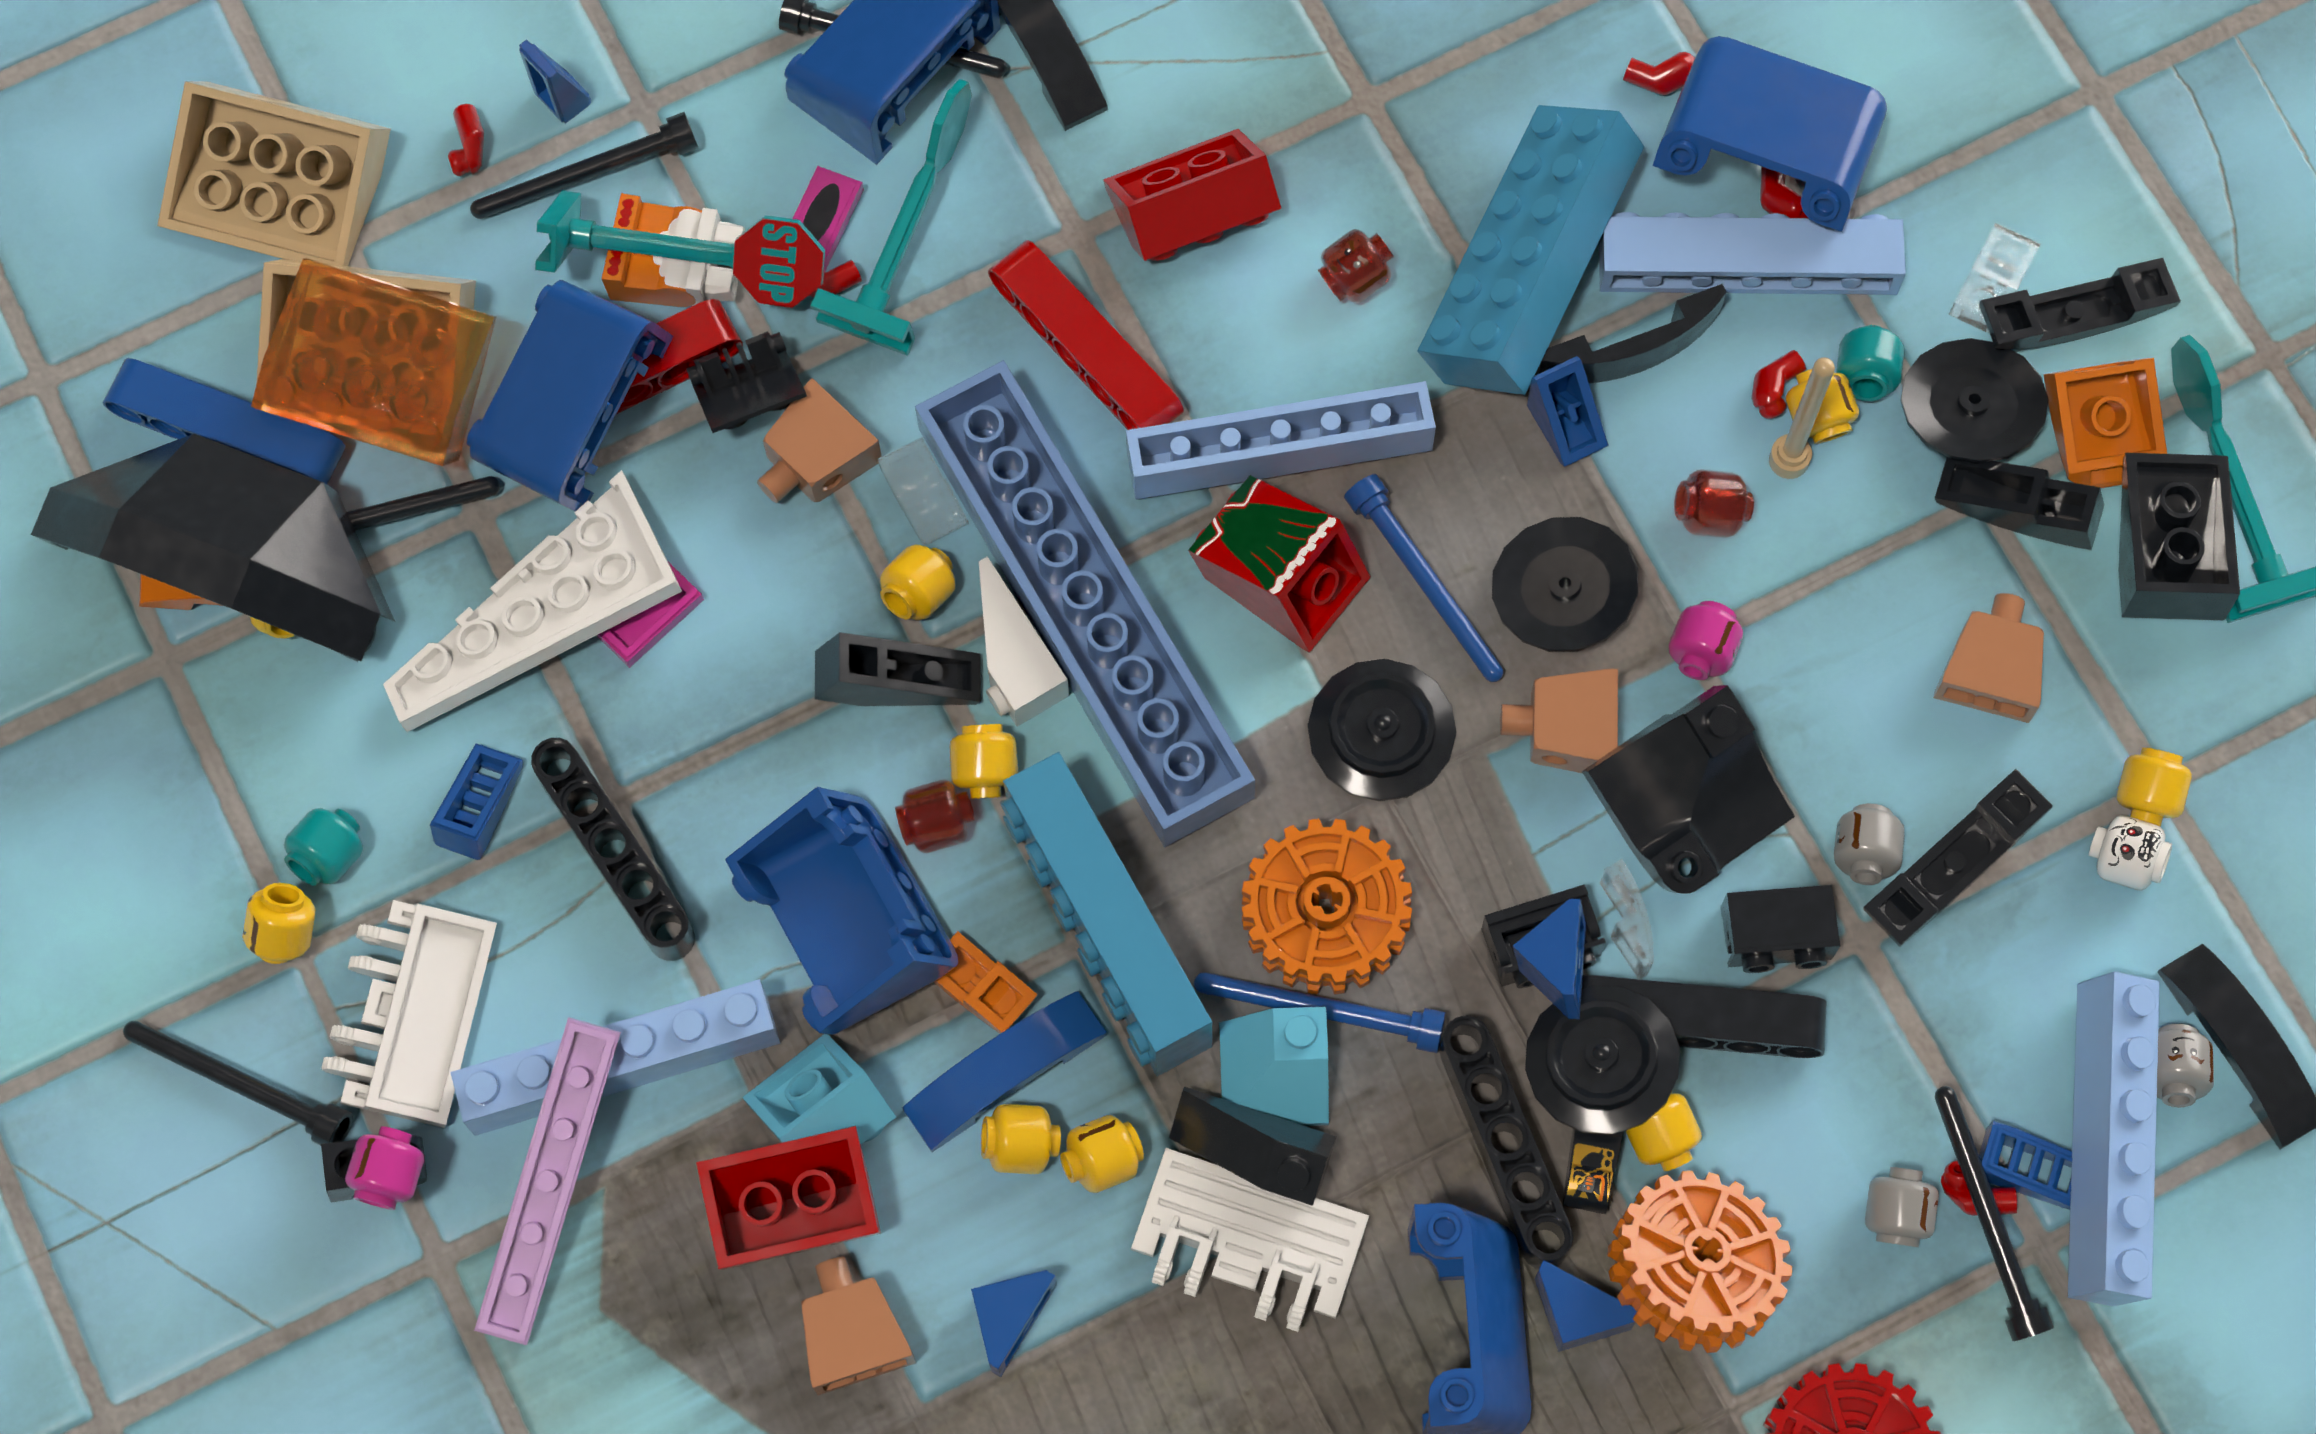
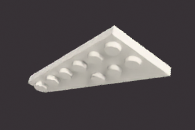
M622 470L609 481L611 488L592 504L588 500L574 512L577 518L558 536L548 535L490 588L493 594L474 611L468 607L455 619L458 625L438 643H428L383 684L399 723L406 732L682 592Z

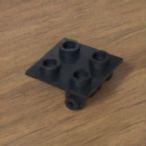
M766 331L763 334L745 340L752 357L750 360L747 359L741 342L736 343L742 363L733 365L727 348L721 349L728 365L727 369L723 368L717 352L693 360L695 365L686 368L712 433L723 429L738 428L746 423L748 419L769 411L786 409L790 403L807 397L786 352L787 349L780 332L770 335L769 331Z

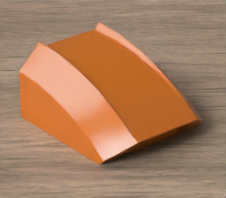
M2154 358L2114 362L2043 374L2058 449L2067 477L2073 483L2100 488L2122 485L2123 457L2125 453L2167 454Z

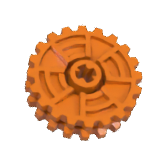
M1318 818L1309 820L1308 829L1299 831L1294 825L1285 828L1284 840L1277 842L1270 838L1263 845L1265 851L1263 859H1252L1249 865V871L1251 872L1249 881L1243 882L1242 905L1244 906H1242L1243 930L1249 931L1248 936L1250 940L1248 945L1252 953L1263 952L1262 958H1264L1262 967L1269 974L1279 969L1284 974L1283 984L1292 988L1298 981L1304 982L1307 985L1308 993L1318 994L1322 986H1330L1335 995L1345 993V986L1350 982H1354L1359 988L1370 983L1369 975L1373 970L1383 975L1390 968L1389 960L1391 959V954L1400 955L1404 947L1405 932H1408L1410 929L1412 908L1409 906H1411L1412 887L1411 883L1404 882L1403 873L1405 872V866L1402 860H1390L1388 854L1391 850V845L1384 839L1377 843L1372 842L1369 839L1370 829L1361 825L1355 832L1347 830L1346 820L1335 819L1331 827H1323ZM1329 899L1331 906L1334 907V913L1324 914L1322 906H1319V900Z
M1682 1171L1678 1181H1674L1667 1174L1657 1179L1655 1190L1647 1185L1641 1189L1635 1197L1636 1201L1630 1203L1623 1215L1624 1219L1620 1218L1612 1233L1618 1239L1610 1243L1607 1254L1608 1257L1617 1262L1608 1271L1610 1281L1621 1284L1622 1290L1617 1295L1621 1305H1632L1637 1311L1633 1320L1640 1327L1648 1323L1655 1328L1654 1337L1665 1342L1669 1337L1678 1339L1680 1349L1691 1351L1695 1344H1702L1706 1353H1714L1720 1349L1724 1341L1733 1349L1744 1342L1745 1333L1754 1337L1764 1326L1763 1322L1768 1320L1775 1312L1776 1304H1780L1785 1298L1788 1289L1781 1283L1787 1282L1792 1276V1266L1783 1262V1258L1787 1257L1791 1251L1789 1242L1778 1239L1776 1233L1782 1225L1777 1217L1767 1218L1762 1212L1766 1203L1758 1196L1753 1199L1745 1197L1743 1195L1744 1186L1734 1181L1729 1187L1721 1184L1718 1174L1708 1172L1704 1180L1697 1179L1693 1171Z

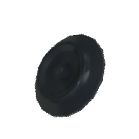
M1967 338L1942 342L1921 354L1905 374L1900 401L1908 426L1925 445L1951 459L1983 463L2007 459L2030 446L2045 425L2049 399L2041 375L2024 356L2011 349H1996L1994 343L1990 341Z
M1553 517L1525 528L1504 547L1493 569L1492 600L1503 625L1523 643L1548 652H1578L1606 641L1627 622L1638 599L1639 570L1628 544L1608 526L1583 517Z
M1389 659L1356 662L1333 675L1314 698L1307 725L1311 753L1325 776L1350 795L1375 801L1408 798L1432 784L1450 761L1456 737L1452 705L1438 683L1413 665Z
M1591 985L1581 990L1580 1019H1568L1554 1004L1550 1005L1540 1014L1527 1039L1525 1071L1535 1099L1556 1121L1582 1133L1615 1135L1643 1125L1666 1105L1679 1079L1680 1047L1669 1019L1648 998L1623 987Z

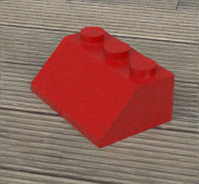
M1239 129L1103 179L1106 191L1129 242L1144 261L1148 259L1153 261L1167 259L1177 253V248L1193 242L1208 243L1223 235L1224 230L1240 224L1243 226L1259 224L1269 217V213L1282 209L1266 154Z
M856 1126L696 1162L718 1269L720 1270L881 1234L871 1184Z

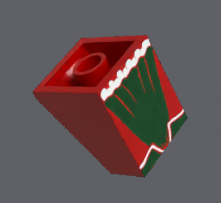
M1249 475L1237 491L1231 494L1225 506L1207 528L1198 534L1195 542L1188 549L1207 581L1309 653L1371 577L1340 519Z

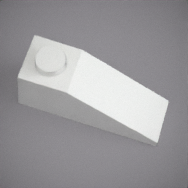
M987 556L979 561L987 667L991 686L986 690V694L997 713L1001 717L1008 713L1018 727L1069 696L1068 679Z

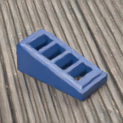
M527 39L519 45V51L534 94L561 122L566 124L591 104L589 94L567 70Z
M476 743L430 823L434 843L441 848L480 860L494 834L522 770L523 759ZM482 767L502 775L499 780L479 774L478 771ZM473 786L475 788L490 792L491 795L490 797H487L470 791V789ZM464 805L481 813L477 816L461 809Z
M1992 1121L1986 1128L1979 1152L1988 1182L1999 1187H2015L2017 1193L2070 1210L2071 1178L2067 1193L2057 1190V1185L2063 1165L2072 1168V1151L2017 1128ZM2003 1145L2012 1148L2007 1168L1998 1165ZM2023 1152L2032 1154L2027 1176L2017 1173ZM2043 1158L2052 1161L2046 1185L2037 1181Z

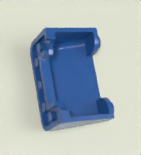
M853 0L804 54H797L789 62L784 72V76L787 78L785 86L787 98L877 165L892 149V143L885 139L886 134L894 122L901 126L906 120L905 107L961 46L969 51L975 44L974 37L986 45L1001 29L998 0Z
M1713 37L1702 44L1693 61L1652 166L1686 176L1695 174L1703 168L1711 149L1805 181L1806 184L1801 196L1803 212L1815 223L1842 232L1887 112L1886 101L1882 94L1871 86L1729 37Z
M559 280L553 286L546 285L540 292L535 304V311L537 313L483 419H478L471 427L466 444L470 447V457L472 460L576 511L586 501H590L594 494L584 487L585 473L595 474L598 466L594 465L592 461L636 374L645 376L649 367L644 365L642 361L650 354L663 358L673 335L656 323L569 282Z
M816 787L725 859L733 874L732 884L737 893L748 902L754 900L757 903L768 905L772 908L814 985L803 994L804 1006L802 1007V1012L810 1026L819 1033L837 1034L942 978L958 965V955L883 820L865 799L857 795Z
M1414 1204L1408 1226L1409 1255H1421L1428 1259L1437 1270L1438 1281L1464 1280L1471 1368L1447 1370L1434 1379L1428 1394L1429 1413L1422 1414L1421 1417L1422 1434H1521L1531 1417V1397L1519 1250L1516 1237L1507 1226L1500 1222L1453 1204Z

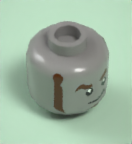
M1867 803L1854 807L1852 811L1845 813L1837 823L1834 847L1836 866L1843 873L1849 875L1854 882L1862 885L1878 884L1882 879L1893 876L1902 865L1905 837L1904 825L1893 815L1890 809L1882 805Z
M2165 1025L2158 1029L2157 1098L2171 1107L2191 1106L2197 1099L2206 1096L2214 1086L2213 1045L2196 1028L2190 1025Z
M1890 1167L1889 1177H1876L1870 1182L1865 1225L1870 1231L1877 1233L1876 1241L1919 1247L1920 1239H1927L1933 1235L1939 1193L1932 1184L1922 1182L1923 1171Z

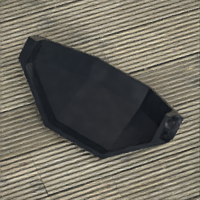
M191 434L50 487L31 532L32 536L65 550L70 548L153 578L324 646L357 662L362 661L365 652L374 641L379 617L382 616L395 621L338 491L321 481L197 434Z

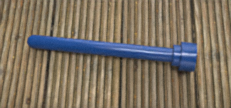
M1377 474L1369 475L1357 482L1345 493L1344 499L1356 515L1362 514L1366 520L1372 519L1484 678L1489 682L1499 681L1503 676L1502 666L1387 507L1390 501L1386 496L1389 492Z
M1205 972L1198 974L1194 979L1195 989L1203 994L1270 1008L1326 1007L1327 1020L1407 1036V1042L1417 1044L1416 1049L1438 1053L1446 1012L1425 1008L1423 1013L1413 1011L1412 1016Z

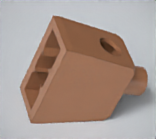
M813 378L803 387L807 397L790 403L763 440L766 455L774 466L757 480V484L775 503H778L796 486L813 502H820L882 460L879 440Z
M2000 593L1995 595L1991 614L1980 611L1971 612L1935 689L1933 698L2026 723L2031 721L2041 702L2044 632L2037 626L2021 622L2025 606L2024 599L2013 594Z
M1603 669L1549 676L1534 680L1531 691V705H1501L1500 734L1530 736V761L1534 764L1582 773L1584 769L1618 747V669Z
M846 1257L829 1259L815 1266L823 1293L801 1301L810 1380L817 1395L916 1363L911 1348L875 1278H868L854 1283Z

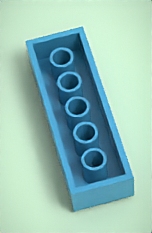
M1546 105L1537 106L1417 350L1444 384L1521 395L1526 394L1532 377H1534L1645 147L1620 111Z
M1060 752L1003 780L1006 799L1000 801V804L1005 813V816H1003L1005 825L1016 844L1023 841L1026 842L1025 849L1030 857L1027 862L1031 872L1041 888L1050 885V893L1055 902L1052 904V907L1065 932L1072 929L1076 931L1077 935H1075V938L1080 947L1077 949V952L1085 969L1091 977L1098 973L1102 978L1100 982L1104 989L1102 997L1116 1022L1124 1018L1128 1024L1126 1029L1130 1038L1127 1039V1042L1139 1065L1143 1067L1150 1064L1156 1076H1159L1211 1048V1018Z

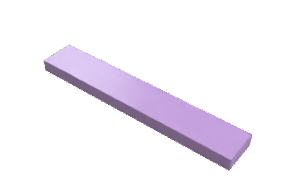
M571 1017L567 1019L474 1331L523 1345L528 1344L621 1034L619 1031Z

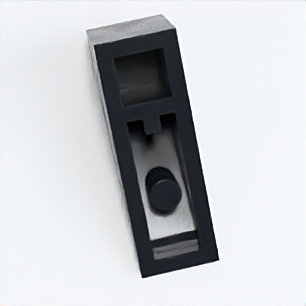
M839 632L815 651V700L856 706L977 705L981 702L980 653Z
M1184 1087L1169 1135L1171 1140L1253 1185L1313 1206L1322 1186L1336 1140V1136L1188 1087Z

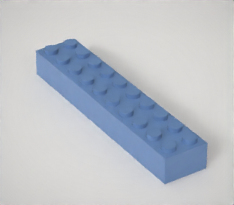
M1003 360L916 405L915 411L919 431L1047 649L1068 679L1070 688L1164 848L1255 799V779L1005 361Z

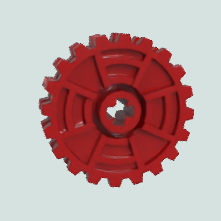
M1839 1363L1828 1365L1826 1370L1821 1373V1378L1813 1371L1803 1375L1801 1380L1796 1383L1798 1390L1789 1386L1776 1401L1781 1409L1772 1408L1763 1423V1426L1770 1431L1768 1434H1941L1940 1431L1929 1430L1927 1421L1933 1416V1413L1928 1406L1917 1407L1914 1404L1913 1398L1916 1391L1909 1384L1899 1389L1893 1385L1894 1374L1883 1370L1875 1377L1869 1375L1867 1364L1855 1363L1853 1369H1850L1849 1372H1843Z

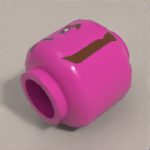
M1702 601L1697 605L1687 607L1680 614L1669 641V654L1679 664V670L1689 678L1706 680L1708 677L1724 675L1733 665L1743 640V629L1737 621L1736 614L1729 607L1714 601Z
M381 1126L378 1135L367 1134L357 1140L345 1176L347 1186L355 1191L353 1199L376 1207L395 1210L397 1203L407 1202L413 1197L424 1163V1155L418 1148L410 1145L411 1134Z

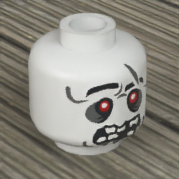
M2119 815L2111 821L2108 829L2098 826L2090 847L2089 856L2098 859L2097 872L2103 880L2142 891L2152 881L2156 883L2161 882L2171 854L2172 843L2165 842V833L2160 826L2126 815Z

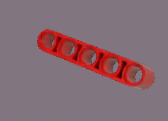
M1025 240L988 270V275L999 293L1127 430L1172 423L1183 414V406L1173 390L1033 242Z
M705 300L656 323L673 335V338L663 358L650 354L642 361L649 368L645 376L636 374L617 414L689 380L686 368L695 365L693 360L717 352L721 362L724 363L726 360L721 349L725 347L731 358L739 353L736 343L741 342L743 347V342L719 300Z

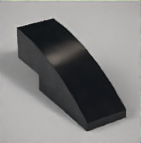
M1947 457L1935 494L1936 503L1988 524L2026 536L2092 550L2104 509L2100 487L2053 480L2049 478L2048 470L1997 461L1974 463Z

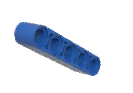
M132 358L124 360L102 402L113 414L177 440L191 434H197L316 479L328 485L346 449V445L342 440L325 430Z

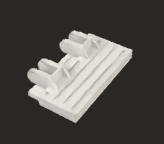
M393 900L387 923L409 928V934L360 924L356 937L370 945L403 951L401 965L363 955L350 957L348 965L349 970L396 983L372 979L361 1024L384 1029L383 1035L343 1025L332 1026L330 1039L335 1040L337 1043L377 1051L375 1066L333 1056L324 1057L321 1069L330 1074L370 1083L369 1086L346 1080L340 1104L445 1128L455 1092L450 1072L461 1068L497 923L418 903L417 905Z
M1166 1148L1131 1250L1153 1257L1159 1238H1165L1152 1278V1283L1164 1286L1165 1281L1171 1275L1173 1259L1179 1243L1196 1248L1197 1252L1192 1267L1188 1270L1184 1281V1294L1193 1297L1197 1295L1211 1254L1218 1256L1211 1277L1254 1292L1261 1272H1267L1268 1275L1254 1316L1264 1321L1272 1313L1276 1301L1275 1294L1281 1277L1300 1283L1295 1302L1291 1304L1286 1319L1288 1322L1286 1328L1298 1332L1313 1288L1320 1290L1314 1312L1336 1319L1369 1215L1316 1198L1313 1206L1263 1190L1219 1165Z

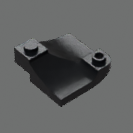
M1728 685L1713 686L1675 713L1665 714L1582 771L1640 864L1658 885L1670 892L1687 894L1698 890L1717 877L1722 867L1795 817L1763 759L1753 734L1754 726ZM1683 858H1687L1691 864L1690 873L1685 877H1682L1678 871V864Z

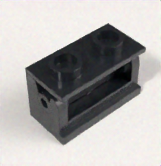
M1585 884L1484 916L1481 930L1502 987L1516 983L1517 988L1533 986L1519 971L1513 945L1569 899H1580L1586 922L1583 970L1597 963L1596 957L1601 956L1606 942L1604 938L1597 939V937L1601 936Z
M1832 885L1727 893L1720 907L1728 954H1731L1727 962L1728 967L1742 966L1745 973L1767 972L1775 968L1774 964L1795 962V967L1798 969L1819 968L1825 966L1827 960H1832L1840 947Z

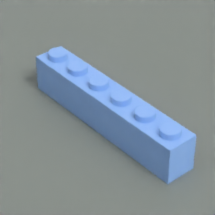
M1621 212L1610 217L1599 240L1600 292L1698 293L1723 284L1726 293L1897 295L1906 274L1903 219H1888L1886 216L1879 214L1867 215L1860 219H1847L1842 232L1817 224L1809 218H1789L1779 213L1767 214L1761 218H1739L1738 215L1732 213H1720L1712 217H1689L1687 214L1675 212L1665 214L1662 217H1640L1633 212Z
M1424 381L1126 430V445L1136 500L1244 482L1249 475L1257 479L1432 451L1436 426L1427 383Z
M2115 971L2077 984L2073 1160L2068 1267V1298L2108 1306H2118L2152 1299L2160 981Z
M760 979L602 1026L621 1032L602 1097L781 1044L769 1001ZM561 1039L450 1072L463 1123L474 1136L539 1116Z

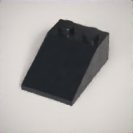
M2125 453L2123 457L2118 569L2122 617L2195 620L2226 619L2240 595L2228 456Z

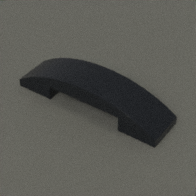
M998 0L999 16L1002 15L1042 83V93L1063 129L1066 131L1107 111L1108 106L1097 81L1052 0Z
M2158 258L2117 268L2112 277L2032 296H2029L2026 289L1983 299L1978 305L1996 349H2028L2066 343L2109 332L2162 313L2177 306L2181 300L2164 259Z
M1723 284L1679 299L1676 301L1671 323L1593 352L1585 335L1549 347L1535 375L1576 356L1582 361L1589 384L1624 378L1657 366L1687 348L1712 325L1721 312L1726 290Z
M2015 769L1978 802L1974 810L1907 871L1900 873L1867 903L1863 910L1901 947L1994 865L2052 809L2053 805Z
M2201 944L2157 971L2186 1015L2188 1016L2194 1012L2254 1099L2249 1106L2278 1148L2281 1150L2316 1128V1097L2278 1031L2227 966L2210 949Z

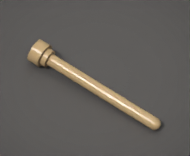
M1819 358L1814 363L1789 433L1779 437L1771 449L1769 455L1770 467L1774 473L1782 478H1798L1808 469L1812 458V449L1808 443V438L1835 370V365L1829 358Z

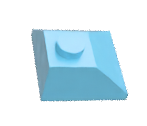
M1326 1007L1272 1008L1219 1022L1222 1099L1303 1126L1329 1125Z
M828 1034L822 1035L742 1097L781 1143L856 1126L860 1144H863L877 1137L884 1129V1126L896 1118V1115L865 1071Z

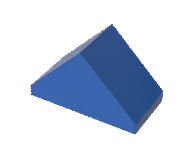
M1578 356L1532 377L1527 407L1560 464L1565 467L1609 446L1582 361Z
M1580 899L1567 900L1513 945L1519 971L1568 1019H1580L1586 922Z
M1543 1260L1534 1280L1558 1352L1630 1331L1636 1323L1633 1317L1637 1312L1634 1307L1630 1305L1622 1306L1617 1298Z
M1047 1270L971 1289L988 1362L992 1373L999 1377H1002L1057 1286L1055 1275Z

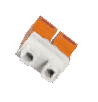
M624 193L620 195L613 228L734 244L735 239L746 231L743 226L722 222L717 209L703 208L699 210L688 206L669 207L644 203L640 196ZM609 249L602 274V282L610 300L688 307L710 299L735 301L738 288V279L733 275V269L717 267V264Z

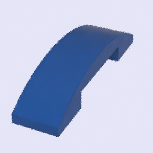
M1078 991L1073 992L1026 1017L979 1047L925 1087L905 1104L902 1109L930 1151L934 1152L976 1124V1117L1060 1061L1063 1064L1067 1063L1107 1036V1032Z

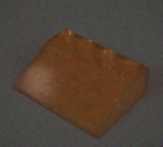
M303 258L263 357L251 407L433 464L446 466L459 461L497 316L315 260Z

